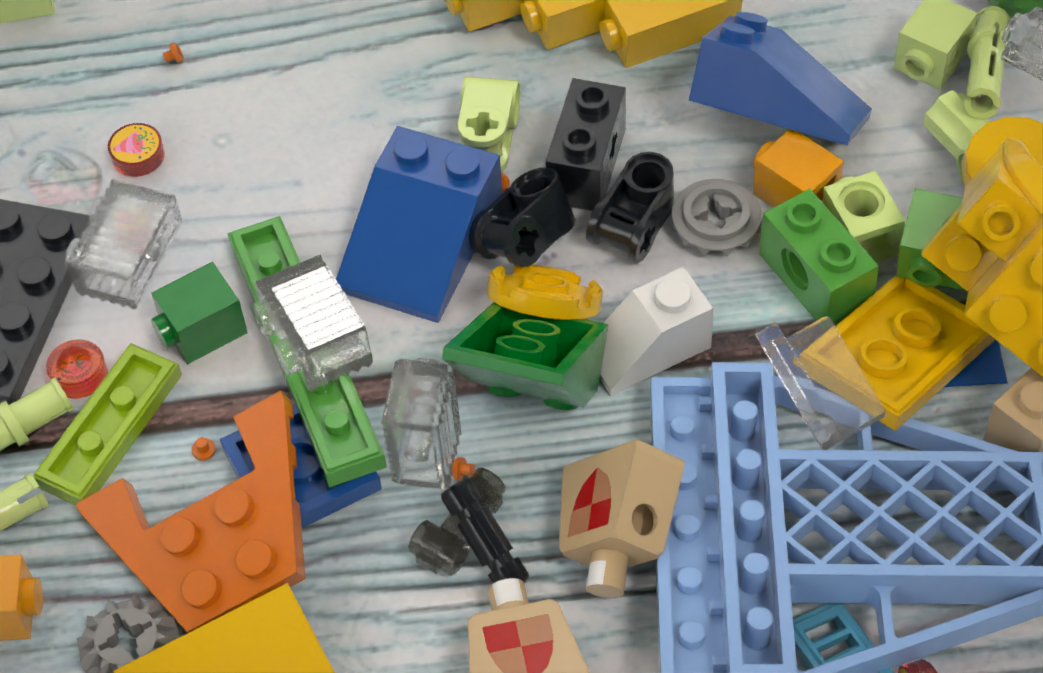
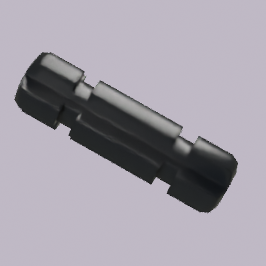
M468 478L461 479L445 489L441 494V500L451 516L457 514L461 521L457 524L458 528L482 567L488 565L491 573L488 574V577L492 583L503 579L516 578L522 580L525 584L529 579V573L519 557L513 559L509 552L513 547L488 506L481 507L478 500L482 497L472 480Z

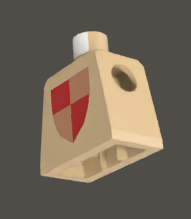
M635 439L563 467L559 550L564 557L589 567L586 585L587 592L603 598L622 597L624 595L627 568L656 560L664 552L684 470V460Z
M509 578L493 583L487 591L492 611L474 614L468 618L469 673H590L559 603L552 599L529 603L525 584L520 579Z

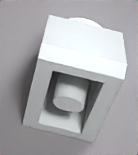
M684 267L632 290L604 322L608 324L600 381L610 396L711 348L714 308Z

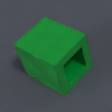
M213 261L151 292L158 313L157 316L151 318L152 326L166 349L175 346L187 365L248 333L240 301Z

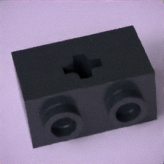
M572 78L545 161L546 168L556 170L572 208L593 211L600 199L607 193L626 130V87Z

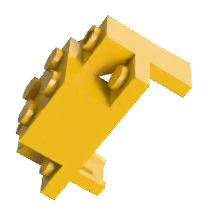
M1007 138L966 184L962 204L923 247L921 255L968 292L964 311L966 317L1043 376V167L1033 158L1025 143L1021 140Z

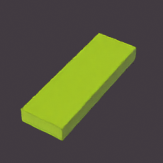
M130 343L33 474L34 479L39 485L38 488L73 505L100 491L182 376L179 364Z

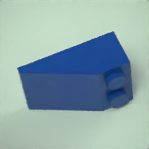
M738 12L736 16L730 15L702 37L689 101L847 146L870 118L872 108L782 29L768 26V20L763 16L749 12Z
M397 125L374 166L334 283L335 291L439 323L474 254L469 240L473 220L481 211L489 207L503 194L500 155Z

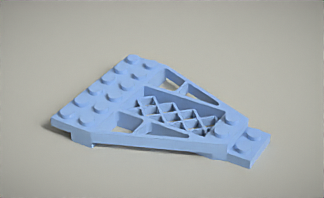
M712 362L711 377H651L652 446L685 461L665 549L661 556L656 559L659 673H878L879 670L903 665L1043 615V452H1018L912 418L908 419L898 430L894 431L836 394L773 375L772 363ZM776 405L856 429L858 450L779 449ZM871 434L922 451L873 450ZM824 489L829 495L815 507L795 490ZM857 490H886L892 496L878 507ZM920 490H948L955 497L942 508L921 493ZM982 491H1010L1018 498L1005 509ZM841 504L864 520L851 533L828 517ZM903 505L908 506L927 521L914 534L891 517ZM967 505L991 522L979 534H976L955 518ZM784 507L801 519L787 532L785 528ZM1023 511L1025 516V522L1018 518V516ZM813 529L835 545L822 559H819L798 543ZM876 530L899 547L886 560L862 543ZM939 530L963 548L950 561L926 543ZM1002 531L1027 549L1015 561L990 544ZM849 556L858 564L839 563ZM912 556L922 565L902 564ZM974 557H976L978 560H980V561H981L982 563H984L985 565H967V564H968ZM792 603L868 604L876 611L880 645L806 671H800L797 669ZM892 604L994 605L901 638H897L894 634Z

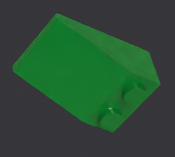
M493 302L443 347L442 359L468 381L488 386V391L495 395L517 397L526 394L543 398L544 404L555 409L574 410L578 407L584 408L598 391L608 324L586 319L562 320L537 317L501 307Z

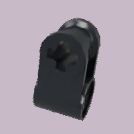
M641 152L632 156L626 162L625 167L608 193L600 199L588 221L586 240L595 245L604 242L627 252L628 258L636 263L643 261L649 253L656 235L672 213L674 203V171L669 159L655 152Z
M541 167L523 173L514 180L509 189L475 217L470 228L469 240L471 248L477 256L484 259H496L501 256L507 258L515 266L529 267L556 240L573 228L576 219L556 170Z

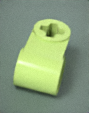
M465 76L462 86L460 114L457 122L458 135L462 140V144L500 155L501 172L505 170L508 164L513 130L516 129L520 107L519 80Z

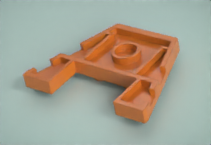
M281 390L233 416L255 469L165 520L149 527L133 485L124 478L76 503L79 513L187 633L286 583L292 587L305 580L300 503L295 500L293 470L297 469L296 447L291 444L290 433L293 406L290 399Z

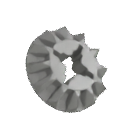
M706 179L689 185L677 196L672 207V229L679 233L684 247L690 245L699 247L703 256L710 250L722 251L728 257L733 248L739 246L748 248L752 237L759 233L762 216L761 208L753 193L744 186L725 179ZM710 206L713 207L714 213H718L720 219H725V226L722 229H718L712 221L708 220Z
M135 594L131 596L130 600L118 603L107 600L104 610L95 617L87 616L83 635L77 638L80 663L86 673H114V670L134 661L130 652L126 653L122 646H116L119 644V637L117 635L120 633L119 628L123 626L125 630L129 629L132 635H139L136 638L138 658L179 638V631L174 617L162 607L158 600L154 602L144 601Z

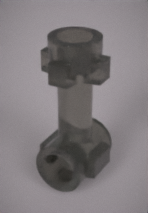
M481 467L477 468L471 477L464 475L462 479L468 478L472 480L482 498L478 502L481 507L488 506L491 513L495 514L503 504L502 495L506 491L503 481L490 470ZM449 514L440 527L429 520H424L416 528L410 539L408 551L415 555L416 563L435 574L441 570L450 576L455 575L463 566L469 554L470 545L462 540L463 534L457 526L461 521L457 514L454 516Z

